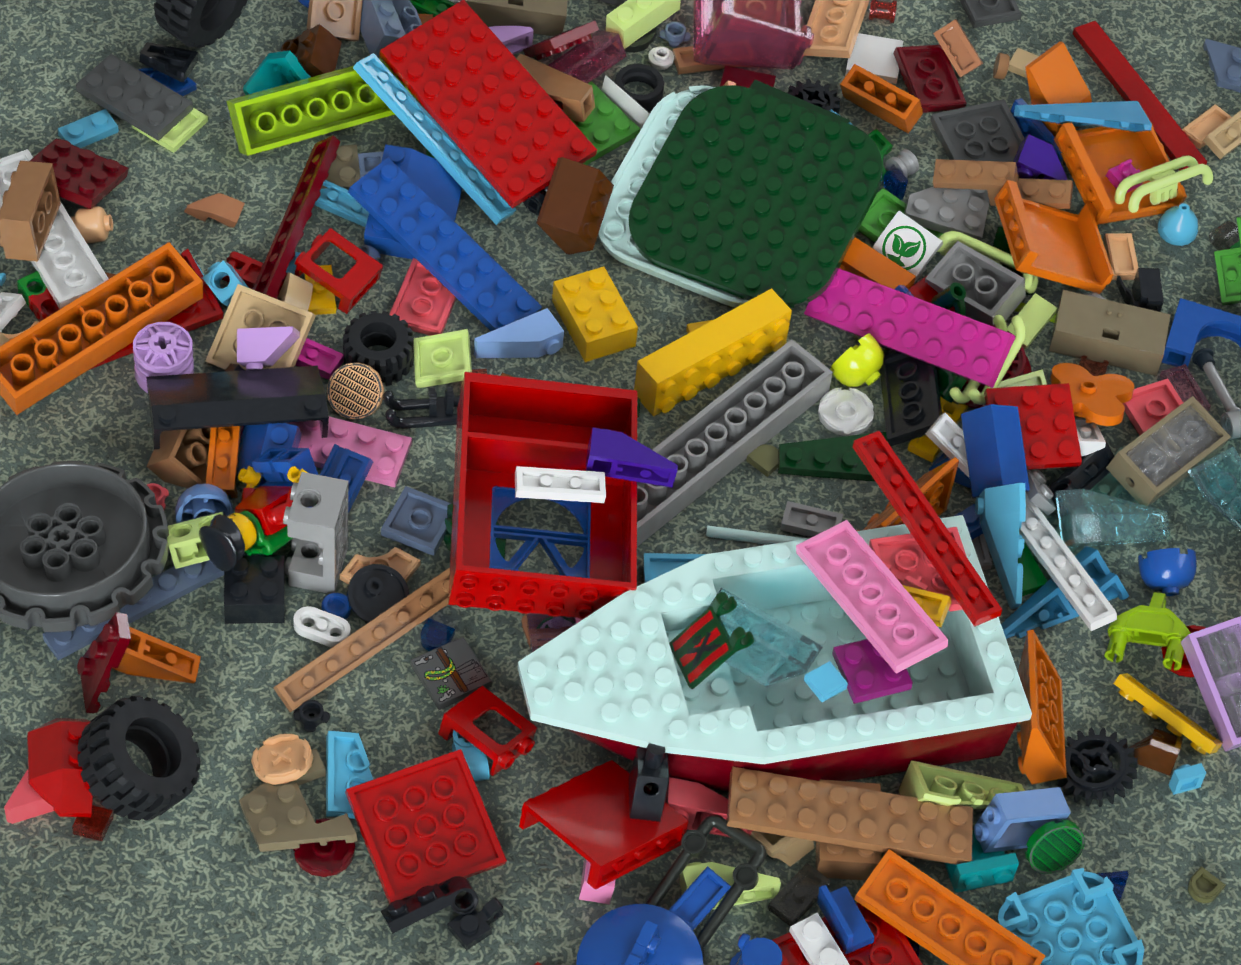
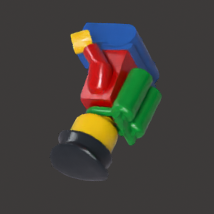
M270 448L251 462L253 468L248 466L247 470L244 468L240 470L238 479L246 484V488H243L242 500L235 507V513L228 516L216 515L212 519L210 526L201 527L199 531L203 548L210 561L218 569L230 571L234 568L237 560L243 557L244 553L249 556L257 554L272 555L293 539L288 537L287 524H283L286 506L291 507L293 500H290L292 485L294 482H299L301 472L319 475L309 448ZM260 472H262L266 483L254 489L261 479Z

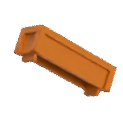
M241 426L211 428L206 483L219 487L227 495H231V498H237L236 476Z

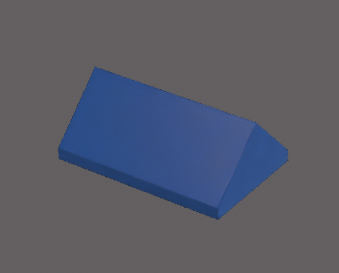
M990 404L962 413L961 421L972 499L979 497L985 488L1015 483H1025V492H1029L1030 487L1018 407Z

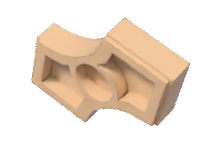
M397 547L378 557H365L355 554L340 573L339 580L349 584L353 575L361 568L372 564H382L399 572L407 583L420 566L421 560Z

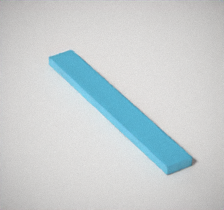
M374 53L356 62L353 69L495 225L514 214L516 211L515 207L511 208L442 127Z

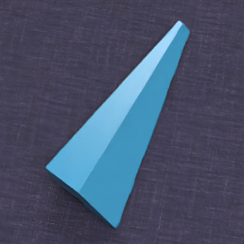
M1086 546L1075 556L1108 601L1117 597L1120 600L1129 597L1117 574L1110 572L1097 549ZM1051 578L1011 614L1001 626L1006 639L1015 635L1017 638H1022L1027 635L1026 631L1037 627L1046 629L1078 617L1079 614Z

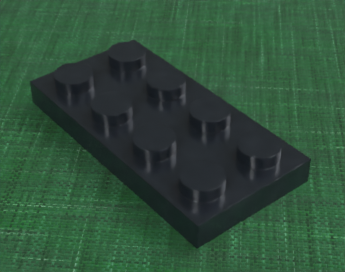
M900 352L886 355L880 368L887 440L891 446L925 436V433L942 415L936 366Z

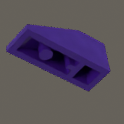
M592 428L585 471L605 472V477L673 488L678 470L677 464L622 432Z

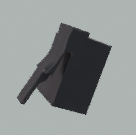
M1138 268L1132 285V292L1125 287L1120 276L1117 277L1116 284L1126 304L1161 312L1164 298L1159 268Z

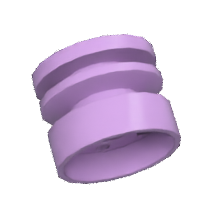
M156 322L145 326L137 333L133 340L135 379L139 387L146 393H148L146 377L194 374L193 341L188 331L183 327L171 322Z

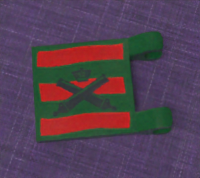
M725 592L718 593L712 606L669 642L672 653L691 689L698 686L734 653L749 647L754 642L753 634L750 631L746 633L742 627H737L729 637L720 616L733 611L737 607V602L734 597H728Z

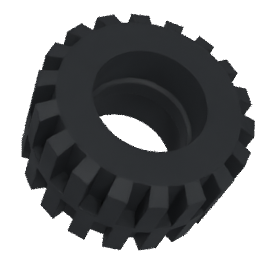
M370 311L369 315H366V313L360 314L359 319L353 318L350 321V325L346 326L345 334H343L344 365L362 363L371 366L379 373L382 383L385 382L386 386L392 385V380L399 382L402 380V374L406 376L413 364L414 337L412 329L408 328V323L405 320L400 321V316L396 314L391 316L387 311L382 313ZM374 345H381L388 347L389 349L383 351H374L368 349V347Z

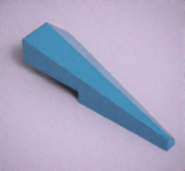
M1138 101L1015 105L1014 110L1015 117L1057 124L1072 122L1075 127L1096 125L1131 132L1151 131L1152 123Z

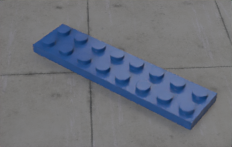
M390 158L385 159L350 186L348 193L490 331L542 310V306Z

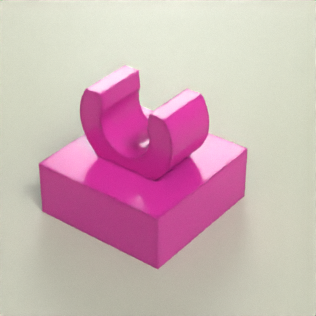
M1131 159L1109 169L1105 175L1116 189L1123 179L1141 172L1133 167ZM1142 183L1130 187L1127 192L1138 188Z

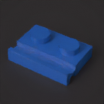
M334 444L319 475L348 481L349 513L371 469L373 461L366 456Z

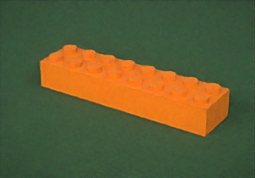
M166 243L0 346L1 397L18 415L131 344L137 333L145 326L156 322H166L203 298V281L171 243Z

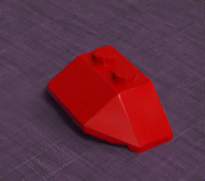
M56 718L27 733L28 783L48 804L54 807L53 810L59 817H91L93 796L88 790L90 788L87 781L84 782L81 777L83 769L78 766L77 757L81 753L78 751V743L82 737V731L91 722L88 719Z

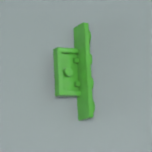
M1236 217L1241 245V217ZM1241 247L1214 251L1222 305L1241 303Z

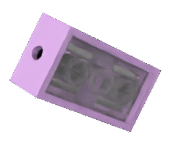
M1240 616L1188 634L1181 641L1219 739L1223 742L1222 746L1225 752L1241 747Z

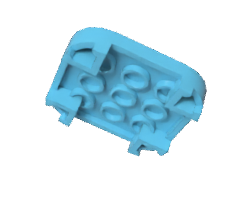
M1084 868L1074 869L1070 876L1020 895L1014 892L1006 897L1004 904L999 909L997 923L1046 955L1040 965H1142L1145 950L1142 939H1137L1113 892L1114 885L1107 876L1102 878L1096 873L1084 871Z

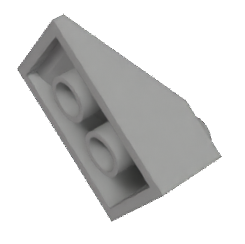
M959 241L952 246L925 278V282L938 293L954 282L962 284L966 290V297L964 298L966 305L965 316L991 325H995L993 318L996 315H1002L1006 321L1026 297L1025 278Z

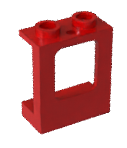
M332 228L324 235L319 234L312 242L311 249L307 253L305 251L301 252L294 263L296 265L294 275L300 277L305 273L340 298L338 309L346 314L380 279L383 269L381 263ZM330 242L356 260V264L340 279L335 278L314 263L327 249Z
M481 686L444 713L438 735L448 741L453 737V731L455 730L493 760L490 775L494 776L502 769L507 770L510 768L515 759L520 755L525 756L532 750L535 744L533 739L537 727L484 686ZM495 710L518 727L521 733L507 744L501 745L477 728L473 722L487 711Z

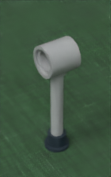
M1210 348L1200 349L1192 356V361L1194 364H1198L1201 371H1205L1226 410L1221 415V426L1231 436L1229 440L1240 438L1241 408L1237 407L1214 366L1213 351Z

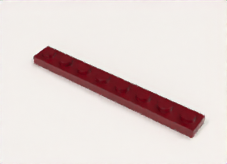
M334 135L315 143L252 290L273 298L278 297L277 291L287 275L286 270L290 261L295 256L296 246L304 235V227L312 216V208L320 197L323 182L329 176L328 171L331 163L337 157L336 152L340 141Z

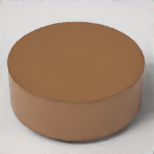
M997 54L993 78L1003 80L1006 77L1010 61L1008 54Z

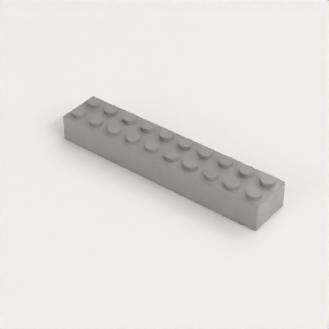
M791 339L653 448V451L677 464L678 470L673 488L637 482V547L746 460L747 455L760 445L767 443L819 401L830 389L833 371Z

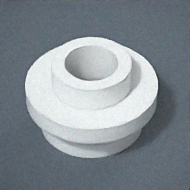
M655 47L650 50L648 60L655 69L665 70L673 64L674 54L666 47Z

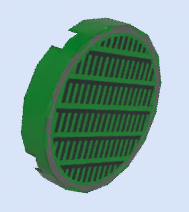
M1062 820L1059 823L1051 821L1036 829L1029 837L1026 844L1028 849L1025 852V857L1035 871L1042 874H1053L1064 870L1077 860L1085 846V837L1076 823L1070 820Z

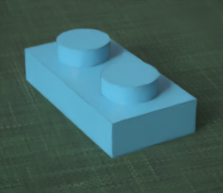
M106 109L58 128V135L61 139L67 140L79 148L119 132L118 125Z

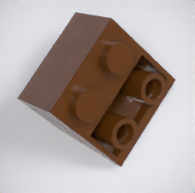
M319 24L311 29H306L294 39L287 40L282 45L281 51L290 50L297 57L298 62L306 73L314 77L335 71L342 42Z

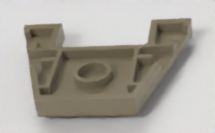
M317 749L312 750V766L299 779L286 784L272 785L263 783L239 800L243 815L260 852L300 848V844L319 842L320 846H325L327 842L335 840H345L346 843L358 841L357 834L347 813L319 824L315 823L300 791L299 785L326 776V769Z

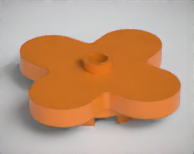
M1073 363L1057 364L1051 371V384L1069 383L1075 416L1086 418L1085 423H1095L1102 426H1115L1122 422L1125 411L1122 403L1130 401L1134 391V383L1129 378L1118 374L1093 376L1084 367Z

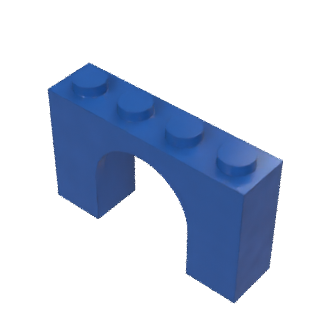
M1180 298L1165 345L1162 363L1187 370L1195 345L1207 337H1224L1234 341L1241 347V316Z

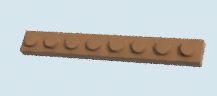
M450 567L273 687L289 712L301 706L304 702L448 605Z

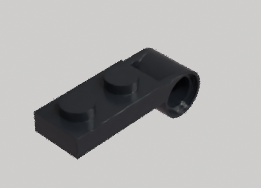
M1107 442L1105 448L1082 456L1080 466L1068 468L1049 486V489L1054 494L1052 501L1061 516H1070L1078 512L1083 506L1081 497L1110 473L1106 467L1115 456Z
M455 876L440 884L422 887L416 894L404 900H396L390 903L386 909L381 910V913L393 934L448 906H451L458 914H469L478 905V895L466 878ZM466 891L462 898L455 899L460 892Z

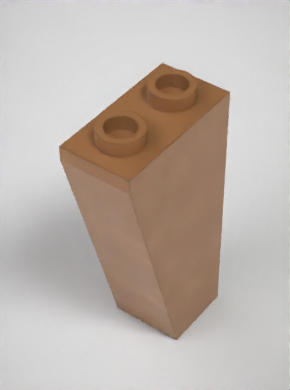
M518 55L516 59L570 120L584 122L595 108L592 85L526 55Z

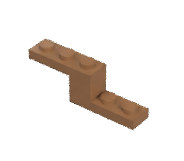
M936 159L934 188L987 190L990 206H996L994 199L1007 180L1017 182L1022 199L1056 209H1070L1073 191L1072 180L1019 178L1016 162Z

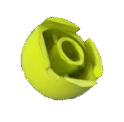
M870 333L858 340L859 346L856 344L854 347H850L832 364L830 368L833 371L832 375L843 385L859 387L866 383L870 386L881 376L878 371L884 361L883 350Z

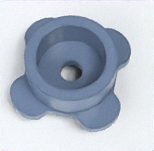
M680 22L668 23L665 30H661L659 34L660 38L668 41L669 46L673 48L679 47V44L683 41L690 40V33L686 32V27Z

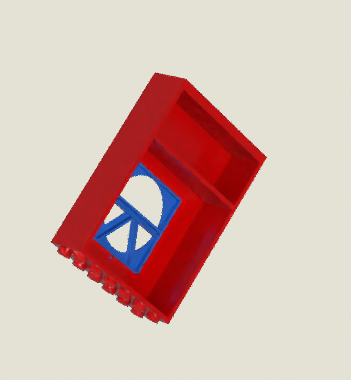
M472 372L464 373L457 408L448 605H457L463 608H486L493 611H516L523 614H546L553 617H576L583 620L624 592L637 589L636 481L605 477L606 498L604 503L550 500L563 506L575 516L582 528L583 534L496 525L502 512L510 505L521 500L532 499L515 497L516 466L585 471L592 428L622 432L637 441V390ZM503 538L525 542L511 560L506 561L500 554L495 539ZM540 542L558 570L559 575L523 572L518 569ZM554 544L580 546L584 548V551L577 564L570 568Z

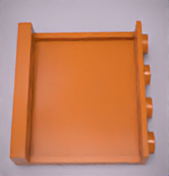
M1070 122L1063 123L1054 138L1084 203H1089L1097 225L1164 214L1171 207L1182 204L1187 197L1184 186L1179 182L1177 197L1160 202L1157 205H1152L1149 193L1141 199L1139 209L1135 213L1129 211L1128 204L1132 193L1136 189L1126 193L1124 203L1117 204L1114 200L1116 188L1105 176L1109 169L1129 159L1132 160L1131 164L1133 167L1141 172L1169 162L1164 146L1154 131L1153 124L1151 131L1131 132L1108 127L1076 130L1073 123Z
M1011 180L1005 182L994 200L1016 271L1101 294L1106 285L1111 282L1114 273L1090 204L1086 203L1078 215L1022 199L1017 182Z

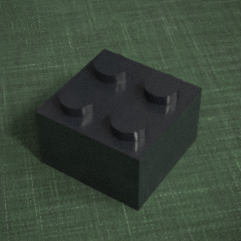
M243 555L241 559L237 560L233 569L224 571L225 624L285 623L284 555Z

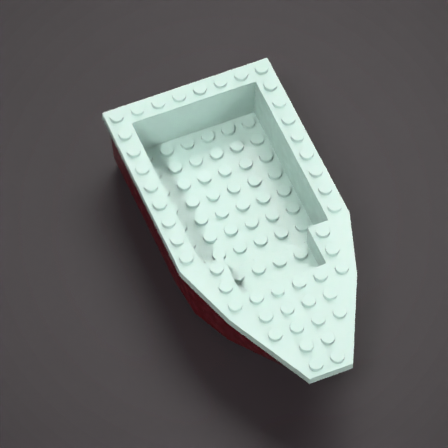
M963 515L940 518L946 528L957 527L968 560L987 586ZM905 524L857 531L868 545L870 539L910 534ZM808 539L705 554L637 586L636 590L624 592L518 661V672L530 720L565 728L583 739L632 761L638 748H647V745L650 743L665 747V753H668L669 777L697 782L705 787L729 792L730 772L733 767L815 781H850L905 772L911 760L941 766L1001 756L1017 723L1030 720L1032 712L999 617L974 627L963 610L951 612L948 610L942 627H938L947 637L948 647L906 668L913 682L911 690L854 704L846 689L821 702L804 681L805 674L829 661L839 671L832 655L833 647L867 638L796 553V545ZM725 592L728 597H734L737 602V607L733 611L720 616L729 637L737 627H742L746 633L750 631L753 634L754 642L749 647L734 653L698 686L691 689L672 653L669 642L712 606L718 593Z

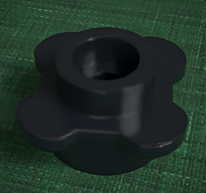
M308 700L300 706V709L294 711L293 717L304 725L306 732H314L317 726L329 721L330 714L324 711L322 704L318 701Z

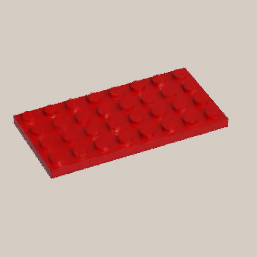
M465 0L438 14L382 48L379 52V57L512 209L549 186L558 158L564 157L583 164L597 153L594 145Z

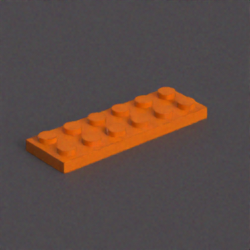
M890 849L885 853L854 898L862 906L948 965H1040L1046 956Z

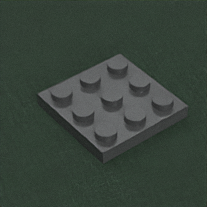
M1004 99L932 114L930 120L949 160L1013 162L1020 143L1025 139Z

